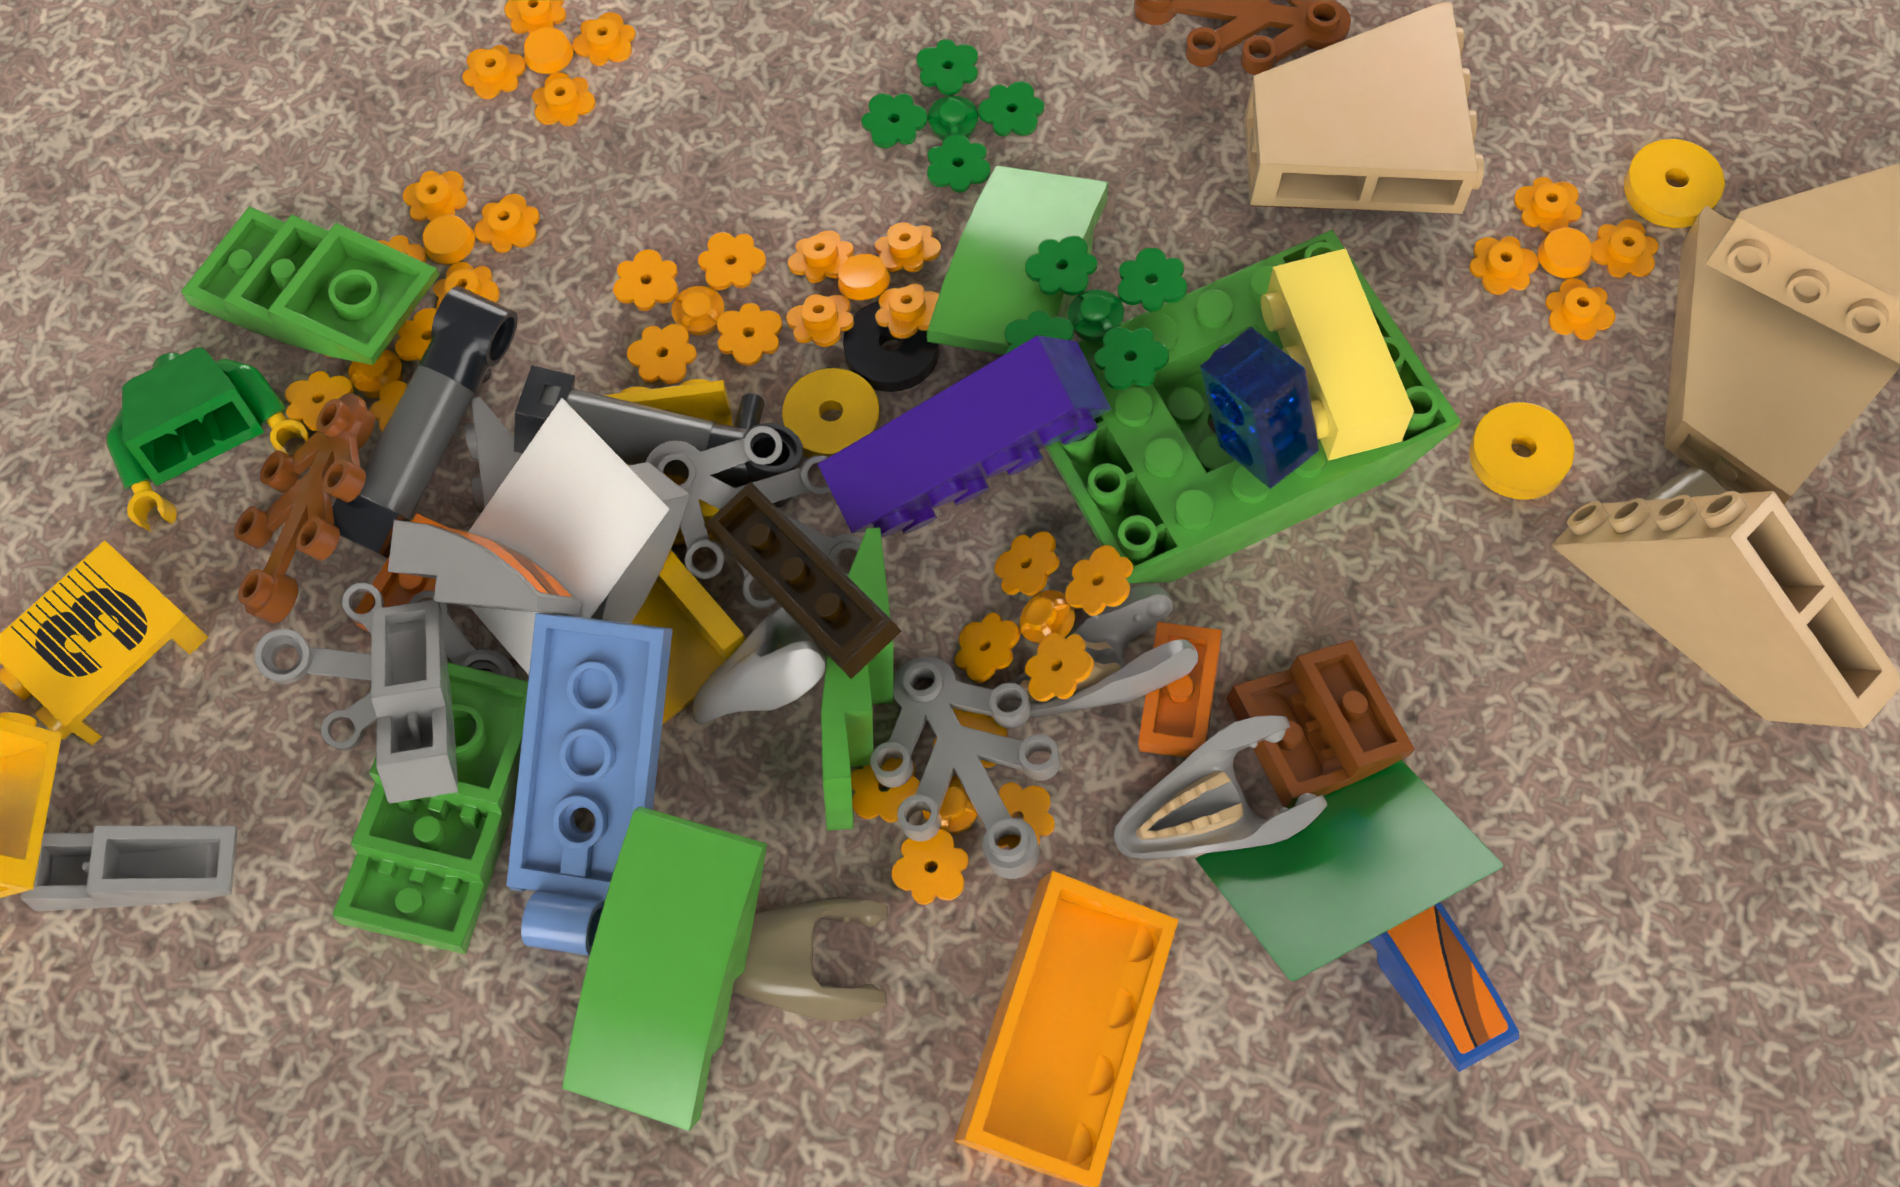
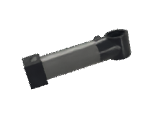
M458 285L445 295L434 316L431 333L432 340L363 468L366 473V480L361 492L354 500L347 503L336 499L332 507L334 525L339 528L342 538L388 559L390 556L394 520L411 522L410 518L463 419L472 398L475 396L480 384L490 378V367L500 362L511 345L518 322V316L515 311Z
M532 365L515 410V452L524 453L560 399L563 398L604 442L630 466L645 463L652 450L668 441H684L701 452L745 438L748 432L755 427L768 426L773 428L782 439L781 454L774 462L762 465L750 460L710 475L733 488L747 485L750 481L753 483L800 468L803 456V445L799 437L792 430L780 424H760L765 401L755 393H748L742 396L734 426L574 389L575 375ZM758 433L750 442L751 451L759 458H767L774 452L775 441L769 434ZM672 460L664 467V474L688 479L689 470L684 462ZM791 497L774 502L773 504L777 508L782 507L790 501Z

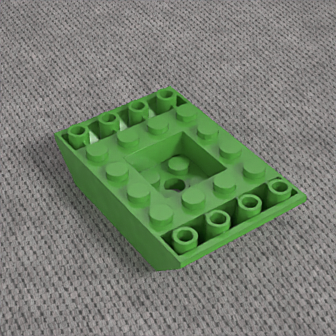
M1333 230L1192 291L1178 302L1165 303L1158 311H1147L1122 322L1121 327L1127 328L1131 332L1140 327L1150 329L1153 332L1154 341L1163 343L1169 351L1167 365L1161 370L1155 371V381L1149 386L1141 387L1133 383L1130 387L1123 390L1109 387L1104 380V370L1097 368L1094 362L1095 353L1099 349L1104 348L1103 342L1093 343L1085 340L1077 342L1111 410L1094 419L1098 429L1086 437L1068 445H1063L1060 440L1045 446L1100 545L1114 547L1119 552L1120 557H1126L1132 562V574L1126 579L1129 583L1173 582L1394 479L1459 427L1461 420L1350 257L1414 412L1402 442L1329 461L1320 439L1312 440L1309 436L1303 417V404L1305 400L1299 385H1291L1286 378L1281 356L1284 347L1278 332H1270L1264 322L1261 310V296L1267 294L1274 266L1345 249ZM1228 414L1240 421L1243 430L1233 437H1221L1210 429L1208 422L1217 415Z

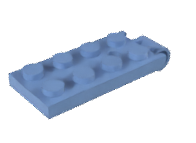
M535 613L506 884L510 890L522 892L525 890L537 891L529 898L523 913L521 936L525 946L590 956L610 881L633 811L639 806L653 810L673 630L671 628L554 613ZM579 808H587L594 814L595 826L591 832H583L576 826L575 814Z

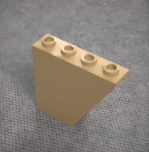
M1452 2L1434 4L1253 76L1244 117L1250 205L1463 214L1471 190H1478L1481 186L1484 174V158L1481 153H1475L1474 140L1477 131V114L1475 110H1469L1467 99L1470 91L1471 75L1469 68H1462L1461 56L1464 47V30L1462 27H1456Z
M1900 164L1890 165L1740 211L1708 257L1706 265L1900 364Z
M1706 206L1699 213L1681 247L1664 447L1691 467H1697L1707 472L1727 492L1774 491L1784 505L1900 368V364L1706 265L1708 257L1733 223V220L1723 217Z
M1728 491L1720 495L1696 497L1679 495L1674 498L1656 500L1636 498L1627 502L1616 503L1594 501L1576 510L1567 521L1569 527L1551 544L1554 549L1766 721L1865 728L1900 689V673L1774 491L1750 493Z

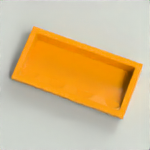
M1051 871L1041 878L953 1142L1076 1185L1099 1187L1179 920L1055 871Z

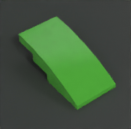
M996 165L976 202L959 240L927 330V342L1005 355L1009 345L1005 340L1004 331L1010 322L1018 319L1028 320L1029 315L1038 310L1048 313L1050 319L1055 317L1067 319L1069 306L1077 295H1066L1062 291L1054 295L1043 294L1040 291L1039 282L1032 281L1027 277L1025 263L1030 256L1039 253L1038 247L1043 240L1055 239L1060 242L1067 236L1083 238L1088 246V254H1091L1093 229L1107 204L1108 182Z
M249 206L181 292L189 305L239 327L330 357L374 365L436 281L439 272L437 268L338 223H335L328 231L292 214L286 222H283Z
M880 527L867 528L848 577L890 617ZM893 640L852 679L827 655L821 709L822 770L827 831L854 828L850 767L871 765L870 759L873 753L872 705L893 703Z
M448 662L455 730L458 792L388 804L376 767L375 757L369 772L375 784L351 842L357 854L332 916L339 924L466 954L503 845L516 800L528 681Z
M642 806L634 809L610 881L592 945L574 1021L562 1089L690 1131L701 1119L711 1057L723 1045L733 984L745 971L767 843Z

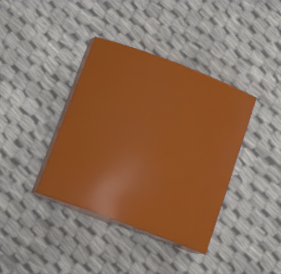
M1353 640L1298 655L1289 669L1234 685L1226 698L1238 721L1255 716L1274 715L1287 717L1291 727L1286 729L1282 740L1276 743L1263 740L1258 742L1257 747L1253 748L1281 804L1286 808L1294 807L1298 797L1302 794L1310 793L1317 797L1327 795L1410 756L1415 750Z

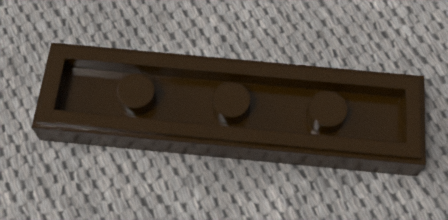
M751 481L704 525L850 679L859 673L902 632L892 619Z

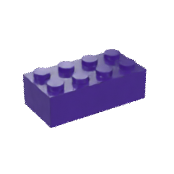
M1037 335L818 463V466L852 534L866 532L867 528L880 527L881 538L899 530H902L903 534H908L937 519L934 508L954 501L955 505H960L985 493L990 489L986 479L1004 471H1007L1008 475L1011 476L1037 464L1043 459L1040 449L1060 440L1063 445H1068L1091 434L1098 429L1094 419L1111 410V407L1077 341Z

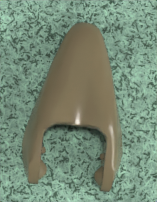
M832 897L755 913L745 971L734 981L732 993L791 1013L838 1022L855 1019L880 1011L887 1004V994L873 984H864L860 988L823 987L817 982L812 964L814 951L813 937L819 919L861 922L867 927H874L888 918V906L871 900Z

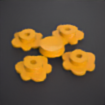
M509 0L505 4L504 12L507 18L512 20L511 28L513 32L517 34L528 32L530 34L524 42V58L519 54H510L509 49L505 45H496L489 50L476 49L467 57L466 62L469 69L464 71L462 79L467 86H474V91L478 97L492 99L501 90L511 92L517 88V77L524 73L526 64L534 72L551 74L546 78L544 87L537 88L532 93L533 102L537 105L535 108L536 119L545 125L554 124L559 121L563 126H572L578 121V115H586L595 108L596 101L593 94L588 91L589 85L585 78L575 77L571 79L567 74L559 71L568 66L574 52L581 57H589L590 62L595 66H602L609 60L622 62L628 59L632 54L630 42L636 36L635 29L631 25H624L623 19L619 14L608 12L602 14L596 20L588 19L582 22L580 25L582 34L578 35L573 40V44H571L562 31L554 28V24L562 23L566 19V11L561 7L564 0Z
M427 171L422 174L419 182L410 184L403 192L404 202L411 207V218L415 221H424L428 218L430 221L423 232L424 248L418 244H410L408 238L403 235L394 236L389 242L384 240H378V242L424 263L428 256L432 261L439 264H453L446 272V279H441L434 284L433 292L439 298L436 304L437 309L445 295L457 285L496 303L500 297V290L497 284L492 281L493 275L490 269L486 266H478L473 269L469 263L460 261L466 258L473 250L475 236L483 244H492V247L498 253H506L513 246L517 248L528 247L536 240L537 232L534 225L539 222L540 214L535 207L527 205L523 196L509 194L503 197L499 203L492 202L486 204L481 212L483 219L475 225L473 231L464 220L455 216V209L463 208L468 202L467 195L462 191L465 183L461 174L455 171H447L439 175L436 171Z
M1538 177L1534 180L1532 186H1523L1514 195L1516 207L1523 211L1521 215L1523 224L1528 227L1539 226L1544 233L1548 234L1538 247V257L1533 251L1521 248L1519 240L1515 237L1506 236L1500 241L1492 237H1484L1479 239L1474 246L1473 252L1476 258L1471 261L1469 271L1475 277L1482 278V285L1486 291L1491 294L1501 295L1506 293L1510 287L1515 290L1526 289L1530 283L1529 275L1535 272L1540 262L1541 266L1548 273L1556 277L1567 278L1560 285L1559 292L1550 293L1545 300L1546 307L1552 311L1548 320L1551 329L1562 335L1574 332L1579 339L1590 340L1595 336L1597 330L1610 328L1615 321L1616 315L1612 307L1605 304L1608 295L1604 289L1600 287L1589 288L1584 281L1575 277L1587 271L1591 264V259L1597 264L1607 265V270L1613 277L1621 278L1626 276L1628 272L1637 277L1647 276L1655 267L1653 255L1656 254L1659 244L1656 239L1645 236L1646 232L1641 223L1631 219L1621 221L1617 227L1612 224L1600 226L1597 231L1598 239L1591 244L1589 238L1584 233L1568 227L1569 222L1578 221L1582 215L1581 207L1576 204L1579 197L1577 188L1569 182L1553 183L1548 177Z
M906 222L892 225L887 231V236L877 239L874 244L879 257L872 254L853 256L854 248L852 243L841 241L840 235L835 231H823L810 238L799 240L795 245L796 253L792 254L787 262L790 272L795 275H805L806 279L811 283L821 282L826 276L838 278V288L843 295H831L829 297L819 294L810 295L805 299L803 305L790 309L786 315L788 326L794 330L795 340L799 343H809L813 340L816 345L821 347H829L836 344L841 338V332L848 331L854 326L853 315L849 313L851 306L848 298L852 300H869L879 295L881 309L875 314L876 322L882 327H889L892 336L904 339L913 336L918 329L928 330L939 293L934 291L925 292L924 287L916 283L899 289H886L890 283L889 272H896L903 268L908 272H917L923 268L924 262L932 261L939 257L941 254V244L936 238H933L932 228L927 225L916 227Z
M719 232L711 236L707 243L708 251L702 252L698 257L699 267L706 271L705 278L709 287L693 286L679 294L677 283L674 280L678 274L676 264L670 260L662 261L661 255L655 250H642L636 254L633 261H623L618 265L617 274L619 279L613 286V293L619 302L624 304L635 303L637 309L648 311L655 306L656 302L664 304L674 300L671 312L676 324H670L662 330L657 326L646 327L642 332V340L633 342L627 349V358L632 366L639 368L638 372L643 381L651 383L660 378L664 383L676 384L685 378L687 374L686 365L693 363L697 358L695 347L689 343V334L702 336L718 329L721 335L717 341L720 352L726 355L733 354L736 362L743 366L755 365L761 360L763 354H773L779 349L777 335L782 330V319L778 313L771 310L761 311L755 303L744 304L739 312L734 310L724 312L723 299L715 291L725 290L732 284L736 288H746L752 283V275L760 273L765 268L766 256L761 249L754 247L755 244L752 236L749 234H739L734 238L726 232Z
M424 308L415 314L413 321H405L397 332L400 337L395 344L397 354L385 349L374 365L353 361L348 370L349 379L345 376H333L330 378L328 373L316 371L309 376L308 381L298 380L291 383L285 391V398L290 404L286 409L288 418L299 422L303 421L308 429L318 431L316 421L324 405L332 399H338L345 394L353 393L354 386L366 397L381 399L373 403L370 410L374 413L375 420L379 421V427L383 433L408 385L402 382L403 371L400 358L405 361L419 359V362L421 361L432 340V324L437 309Z
M1046 531L1038 532L1031 538L1024 534L1017 536L1011 544V550L1002 553L996 560L994 571L1002 579L1001 588L1006 594L1015 595L1021 591L1026 596L1034 597L1028 601L1022 610L1019 627L1013 621H1004L997 613L986 615L982 623L971 622L966 625L959 635V645L962 649L955 656V664L960 669L966 670L968 677L974 682H985L993 676L995 670L1004 669L1011 664L1013 660L1012 648L1018 643L1022 633L1027 640L1039 645L1037 649L1038 655L1030 658L1025 666V672L1031 678L1028 686L1029 694L1039 702L1048 701L1054 696L1063 700L1070 698L1074 694L1077 684L1087 679L1094 668L1092 656L1085 651V640L1078 634L1065 638L1074 624L1075 613L1073 607L1083 608L1088 615L1097 616L1103 612L1106 606L1115 607L1122 604L1130 593V584L1126 579L1132 574V562L1126 557H1120L1119 552L1114 547L1104 545L1097 548L1089 560L1083 559L1074 565L1072 569L1074 580L1067 586L1065 595L1057 590L1041 592L1047 584L1048 577L1058 568L1060 563L1059 557L1054 553L1056 540Z
M952 708L961 726L1008 737V729L998 725L993 717ZM937 737L935 738V740H934V742H933V748H934V745H935V743H936ZM890 758L884 762L882 770L887 772L894 771L901 766L903 760L900 758L896 760ZM980 760L984 768H991L996 765V763ZM914 763L911 778L902 786L890 788L887 792L881 791L884 785L876 779L871 765L863 766L864 769L853 771L851 773V786L855 793L852 797V806L856 815L863 819H873L880 815L885 822L893 823L898 821L897 814L900 804L906 798L915 795L920 781L913 777L916 771ZM955 771V776L953 775L939 811L941 827L938 833L926 841H914L910 838L905 840L901 846L903 858L899 859L892 868V879L895 885L902 890L911 891L915 902L921 905L930 904L936 896L942 900H953L960 896L964 890L965 882L961 872L968 867L969 858L963 849L955 848L951 834L961 833L969 829L976 821L978 814ZM1014 782L1002 785L999 790V796L1011 818H1023V821L1033 828L1038 845L1040 846V837L1049 836L1055 829L1054 818L1048 813L1051 806L1049 793L1044 788L1036 785L1028 786L1023 790ZM922 810L925 819L928 821L931 813ZM1008 835L1000 839L997 846L1001 849L1008 846L1011 850L1019 845L1021 838L1017 835ZM937 866L935 872H927L929 867Z

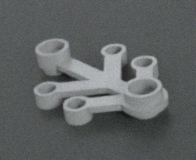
M758 426L750 430L745 438L701 452L687 442L668 441L657 446L647 457L646 462L652 464L662 473L666 464L672 460H680L688 467V479L685 483L678 485L690 494L680 527L688 548L685 555V564L689 572L695 577L702 579L711 578L720 572L724 563L721 548L718 544L709 540L698 499L718 509H722L746 486L733 488L710 475L750 460L762 465L774 462L781 454L782 439L773 428ZM758 433L769 434L775 441L774 452L767 458H759L751 451L750 442ZM811 457L800 468L753 482V484L772 503L809 491L816 494L828 493L831 491L828 484L823 487H815L808 480L809 468L814 463L822 462L828 457ZM784 514L834 564L836 555L842 549L851 548L858 552L862 539L851 534H840L831 538ZM700 547H709L717 555L716 565L708 571L698 570L692 563V555ZM741 565L745 576L742 584L745 599L751 605L759 608L773 605L776 601L772 596L760 600L751 595L749 585L754 578Z
M369 583L353 584L343 594V610L353 621L363 624L372 635V610L366 614L355 613L352 609V602L358 594L370 593L375 598L373 609L385 607L384 598L378 589ZM422 591L416 594L409 604L434 600L435 592ZM439 602L442 612L446 651L453 664L516 678L512 664L504 655L490 649L475 650L449 617L450 612L447 603ZM277 629L265 634L255 648L254 658L257 668L264 676L277 683H295L303 679L306 674L371 681V654L310 647L306 639L289 629ZM287 647L295 648L298 652L296 665L288 670L279 669L276 665L278 652ZM371 692L348 709L333 711L325 717L321 725V735L328 745L337 750L346 751L355 748L361 743L365 729L377 721L371 701ZM344 718L352 720L355 727L353 736L345 742L335 741L331 734L334 723Z
M919 657L907 662L898 670L893 680V696L897 705L901 708L900 714L889 741L879 745L873 751L870 759L872 770L879 783L886 787H899L905 784L913 774L914 766L910 756L927 720L937 737L916 794L906 798L899 806L897 815L904 834L914 841H926L938 833L941 827L939 811L955 771L987 830L983 837L982 847L990 869L998 876L1007 879H1016L1027 875L1035 868L1040 856L1036 834L1027 822L1018 818H1011L980 760L1023 770L1024 774L1030 779L1043 781L1052 778L1060 768L1061 758L1056 742L1051 737L1043 734L1032 735L1024 741H1019L960 725L952 710L954 708L993 716L995 722L1004 728L1020 727L1027 722L1031 714L1028 694L1022 686L1015 683H1004L991 690L956 681L952 668L943 660L935 657ZM922 679L934 680L933 685L926 690H916L913 688L916 682ZM1010 699L1021 702L1019 708L1012 712H1004L999 709L1003 702ZM1037 751H1046L1051 754L1050 759L1043 764L1036 765L1028 761L1029 757ZM890 758H900L903 760L901 766L894 771L887 772L882 770V765ZM925 810L931 813L928 821L922 825H911L908 823L911 815L917 811ZM1017 835L1021 838L1019 845L1014 849L1003 850L997 846L999 840L1005 836Z

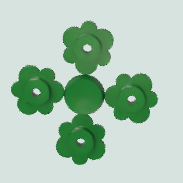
M943 39L937 43L936 48H924L919 51L916 57L917 66L921 70V83L926 87L936 86L941 94L947 95L933 103L928 111V116L923 107L914 105L913 98L909 94L901 93L892 97L889 94L882 93L871 98L869 101V112L863 115L861 122L863 129L871 132L872 142L877 147L890 148L897 142L903 145L912 144L917 137L916 131L923 129L928 121L933 134L942 140L943 143L942 147L935 146L928 151V162L931 165L927 170V178L936 187H947L950 185L954 192L963 193L969 189L970 183L981 184L990 177V165L985 160L987 155L986 147L981 143L970 144L968 140L975 131L978 117L984 123L993 124V131L999 136H1007L1011 132L1020 136H1027L1037 129V117L1041 116L1044 112V102L1040 98L1034 97V89L1029 83L1017 81L1010 84L1008 88L1004 85L993 86L989 91V98L983 100L977 110L970 100L961 96H955V94L962 90L964 83H973L978 78V70L975 67L978 62V52L971 45L960 44L956 46L954 41Z
M1067 236L1060 242L1055 239L1043 240L1038 247L1039 253L1030 256L1025 263L1027 277L1032 281L1039 282L1040 291L1045 295H1054L1062 291L1066 295L1078 296L1069 306L1068 319L1063 317L1050 319L1048 313L1038 310L1032 312L1028 320L1018 319L1010 322L1004 331L1005 340L1009 345L1006 353L1037 335L1072 340L1075 332L1079 338L1087 342H1103L1104 348L1099 349L1095 353L1094 362L1097 368L1104 370V380L1109 387L1123 390L1130 387L1133 383L1141 387L1151 385L1155 381V371L1161 370L1167 365L1169 351L1163 343L1154 341V335L1150 329L1140 327L1131 332L1129 329L1121 327L1124 317L1122 302L1127 305H1138L1141 303L1145 310L1155 312L1163 307L1164 302L1175 303L1182 300L1187 293V283L1182 277L1184 273L1183 262L1178 258L1166 259V255L1160 249L1146 248L1137 254L1135 261H1125L1120 265L1119 276L1122 281L1118 285V297L1109 291L1100 289L1084 292L1089 284L1088 275L1093 274L1097 270V259L1092 254H1088L1086 241L1079 236Z

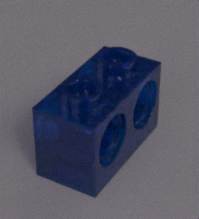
M1249 327L1230 343L1220 346L1208 360L1200 365L1219 446L1268 488L1274 487L1319 451L1305 368L1254 328Z

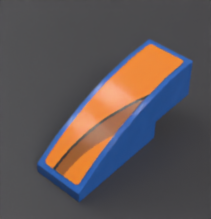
M1441 902L1369 941L1377 951V962L1387 979L1458 1072L1519 1039V1030L1502 999Z

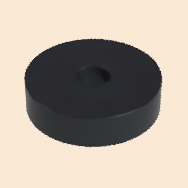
M879 301L863 307L853 316L854 326L844 332L843 347L849 370L863 377L874 390L883 392L907 390L924 381L937 364L939 344L927 342V330L918 329L909 338H896L891 335L889 327H882L876 322L875 314L881 309ZM889 340H896L902 344L893 351H888L881 347L883 343Z

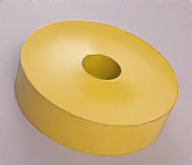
M1663 139L1644 146L1634 156L1624 177V191L1631 207L1644 219L1668 228L1693 226L1699 213L1706 206L1713 210L1715 209L1725 188L1723 170L1714 156L1701 146L1680 139ZM1666 179L1676 180L1682 187H1673L1667 183Z
M840 368L820 369L803 376L787 393L782 409L784 426L792 430L799 437L803 445V455L807 458L814 456H826L829 458L878 429L881 421L878 398L872 386L860 375ZM831 409L842 413L841 417L835 421H825L821 418L824 412Z
M1525 402L1507 403L1489 411L1479 422L1469 447L1470 461L1479 479L1494 492L1505 497L1521 500L1539 498L1555 490L1570 470L1575 453L1572 435L1564 422L1548 409ZM1520 444L1526 446L1532 456L1521 457L1513 451L1512 445Z

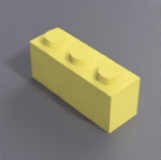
M1346 248L1274 266L1267 294L1261 296L1262 315L1270 332L1277 331L1283 344L1282 364L1288 382L1291 385H1299L1305 400L1303 404V417L1309 436L1312 440L1320 439L1328 461L1402 442L1414 410Z

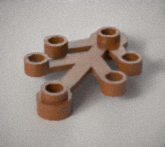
M1134 0L1135 15L1139 20L1150 25L1168 23L1175 17L1176 13L1230 21L1216 30L1208 27H1199L1192 30L1187 36L1186 58L1195 66L1207 67L1214 64L1220 54L1246 40L1243 45L1241 65L1246 72L1252 75L1272 69L1276 62L1304 46L1320 50L1343 41L1347 37L1351 25L1348 10L1335 0H1286L1290 6L1273 4L1270 0ZM1318 18L1326 19L1328 21H1320L1318 20ZM1267 27L1287 29L1273 39L1263 35L1253 36ZM1204 44L1209 46L1210 49L1202 50L1195 46ZM1253 53H1262V54L1266 55L1267 57H1265V58H1256V57L1252 56L1251 54H1253Z
M348 393L338 399H332L327 402L320 411L316 421L318 431L291 456L282 451H275L266 459L260 472V481L284 494L266 511L255 506L248 507L240 515L235 525V538L258 549L266 545L273 533L284 524L264 570L253 569L243 579L238 591V600L245 605L247 613L271 624L282 621L290 613L298 596L297 580L285 574L296 549L314 559L322 561L333 553L338 544L340 531L334 525L331 496L345 503L350 502L359 495L365 484L366 473L364 469L360 468L358 450L365 445L371 436L375 424V416L371 410L367 409L365 401L355 394ZM311 466L309 472L297 482L300 474Z

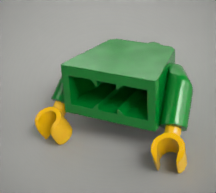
M199 347L181 355L178 353L162 354L156 358L151 370L128 380L123 385L122 408L119 410L106 435V444L124 489H132L134 494L128 502L127 515L135 524L151 532L147 515L153 507L157 506V510L162 518L170 524H173L177 517V509L174 504L154 492L150 484L151 482L158 486L264 433L262 426L267 424L272 429L270 441L275 451H282L287 455L288 453L284 449V445L289 439L299 437L303 438L306 442L311 437L301 422L287 419L284 416L287 409L257 368L230 359H221L215 362L203 347Z

